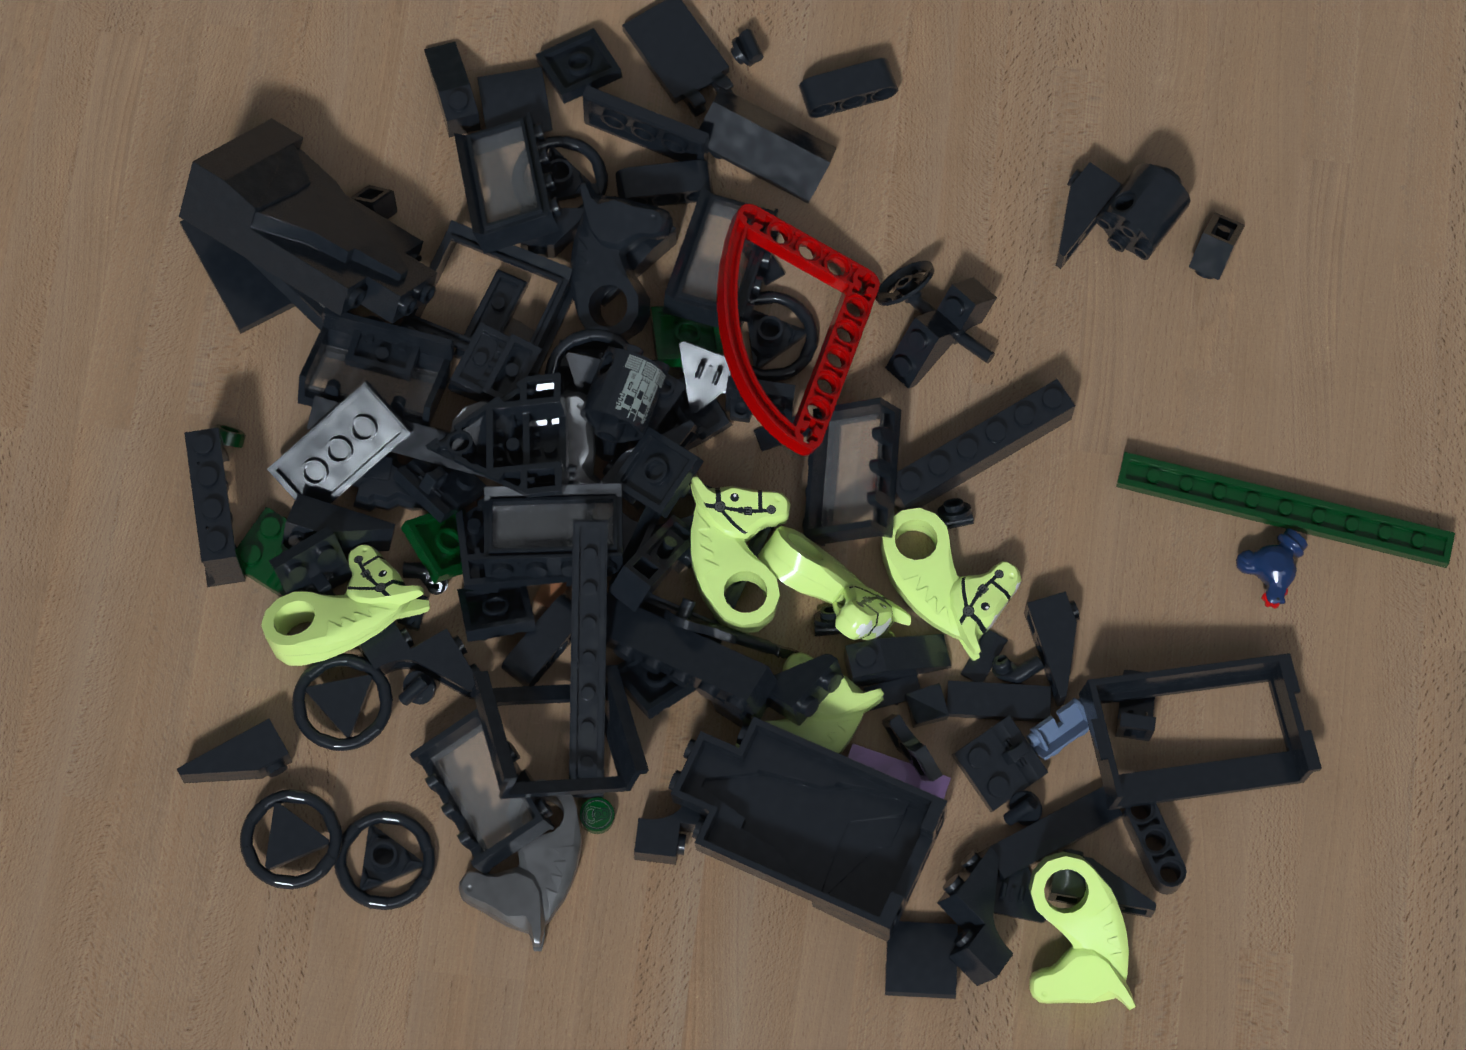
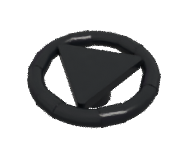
M566 135L546 137L547 141L542 142V146L546 147L547 150L549 149L548 153L552 166L547 167V171L552 172L557 191L552 192L553 197H557L558 201L582 196L581 183L589 181L555 148H564L583 154L592 164L596 184L601 195L606 194L608 173L605 162L591 145L581 139ZM525 150L518 158L514 167L512 185L515 197L522 208H538L536 196L534 195L533 201L530 199L524 180L525 172L529 165ZM582 203L578 208H585L584 204Z
M777 291L760 292L759 296L753 295L751 303H754L755 306L774 303L791 309L803 323L805 329L784 322L775 316H769L754 310L750 323H747L753 360L752 369L758 380L778 382L794 377L812 361L817 349L818 330L813 315L802 302L788 294ZM806 336L801 353L793 363L784 368L761 369Z
M585 329L572 333L564 338L552 351L547 361L545 374L559 373L561 360L566 354L577 392L587 395L601 358L569 350L574 346L591 341L605 342L620 349H623L624 345L629 343L622 336L604 329Z
M342 653L325 661L313 663L304 670L295 685L291 704L294 720L307 739L319 747L332 751H349L369 744L381 734L392 713L393 695L391 684L381 669L375 671L367 658ZM347 666L368 674L309 686L311 682L327 669L333 667ZM372 681H374L377 685L380 701L378 715L374 722L359 733V735L352 737ZM306 693L346 738H336L320 733L313 727L307 715Z
M282 790L264 797L247 814L240 833L241 854L246 866L262 882L282 889H299L312 885L322 879L337 862L342 847V826L336 812L321 797L305 790ZM286 802L307 804L317 810L322 815L330 839L328 840V838L281 804ZM274 807L264 867L260 863L253 846V834L256 825L267 811ZM328 846L327 853L315 868L305 874L291 876L275 874L270 871Z
M375 811L355 820L342 834L341 851L334 865L335 874L341 888L355 902L369 909H397L416 900L428 887L435 872L436 851L429 832L413 817L398 811ZM380 823L400 825L408 829L417 839L423 854V861L374 825ZM368 828L360 888H358L347 866V855L352 843L364 829ZM422 869L409 889L399 895L387 897L365 893Z

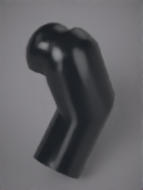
M403 562V578L421 579L428 591L434 595L442 594L447 589L448 581L444 580L434 584L422 562Z
M1006 655L996 656L992 661V672L998 679L1015 684L1026 681L1044 669L1043 663L1037 655H1033L1020 664L1010 661Z

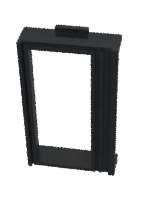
M1291 654L1087 680L1079 692V697L1082 698L1107 798V809L1113 810L1304 783L1313 772L1320 771L1322 767L1312 731L1304 730L1295 694L1300 693V687ZM1268 682L1287 751L1133 773H1118L1101 704Z

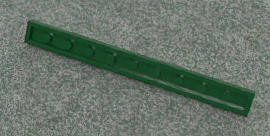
M1124 452L1116 484L1118 488L1272 526L1292 529L1297 532L1447 568L1449 565L1455 537L1454 532Z

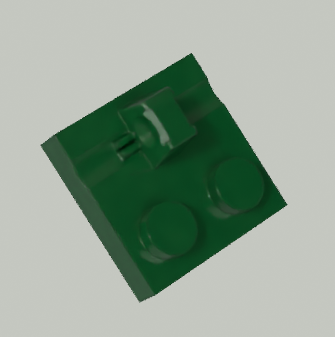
M664 306L651 307L650 318L656 360L666 363L669 367H681V372H683L679 348L681 341H688L724 355L719 328L663 313Z
M266 507L235 550L244 575L279 597H282L286 594L269 560L291 548L282 544L287 519Z
M463 508V509H462V514L464 515V514L466 513V511H465L464 508ZM430 513L404 522L401 529L420 561L427 569L434 584L463 574L456 514L442 523H439Z

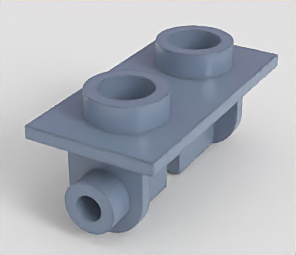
M1073 698L1069 703L1056 711L1060 719L1059 723L1056 724L1054 718L1049 716L1030 729L1031 733L1026 736L1030 742L1029 744L1034 752L1045 761L1051 756L1058 754L1065 746L1089 731L1082 698Z

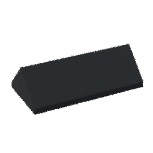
M720 87L699 130L709 133V152L806 203L810 202L836 151V147L722 87Z

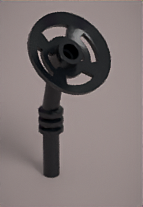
M917 261L897 270L879 286L875 300L882 306L894 305L905 301V303H910L922 315L936 310L921 296V290L927 285L934 274V266L929 261ZM895 286V291L893 293H889ZM966 332L953 343L954 345L959 343L987 364L991 362L995 355L993 351Z

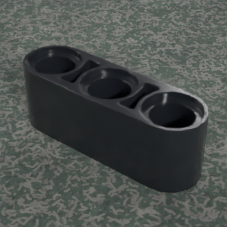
M885 58L874 59L815 75L803 80L799 84L808 115L811 118L824 117L891 98L898 92L889 61Z
M704 160L627 167L620 169L615 174L618 197L651 206L695 203L698 200L702 186L714 194L710 164Z
M564 593L561 594L535 623L536 631L527 632L503 661L501 668L523 686H534L571 644L572 599Z
M1157 804L1141 806L1148 814V817L1145 819L1134 817L1131 813L1132 807L1124 808L1122 811L1124 826L1152 886L1161 894H1173L1182 885L1187 871ZM1155 837L1160 840L1163 848L1158 851L1151 850L1146 845L1145 839ZM1165 868L1173 870L1177 875V881L1166 882L1161 877L1160 870Z

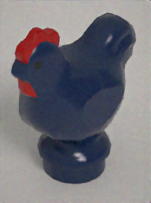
M1286 529L1283 534L1278 535L1277 543L1279 545H1266L1256 551L1245 550L1236 558V566L1240 572L1257 576L1267 586L1266 592L1261 596L1266 607L1276 609L1279 607V604H1285L1284 597L1288 594L1287 588L1295 579L1297 571L1293 557H1302L1304 555L1303 551L1308 547L1306 540L1292 529Z

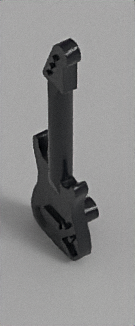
M683 597L678 611L666 608L663 614L666 620L683 629L706 634L762 653L774 654L778 658L787 659L793 653H799L795 649L772 643L767 639L693 617L691 615L696 602Z

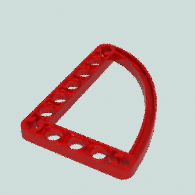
M744 204L732 217L719 264L717 314L723 352L736 387L756 419L781 444L799 455L808 456L823 441L877 296L880 282L876 274L870 269L754 204ZM747 217L751 219L750 224L747 223ZM762 225H764L766 228L761 232ZM770 232H779L784 238V243H778L773 240ZM745 238L842 292L793 423L776 408L766 395L752 369L743 343L738 312V274ZM799 247L809 249L813 259L804 258L799 251ZM828 263L836 264L841 270V275L833 274L828 268ZM863 282L865 283L864 288L866 290L860 295L857 292L860 290ZM847 304L855 305L860 311V316L852 315L847 309ZM837 329L846 330L850 335L851 341L846 342L842 340L837 333ZM828 354L836 355L841 361V367L833 366L828 360ZM818 380L827 381L831 386L832 392L826 393L821 390ZM808 406H816L821 411L822 419H816L811 416ZM807 428H810L812 430L808 433V443H806L805 441H803L804 435L802 433Z

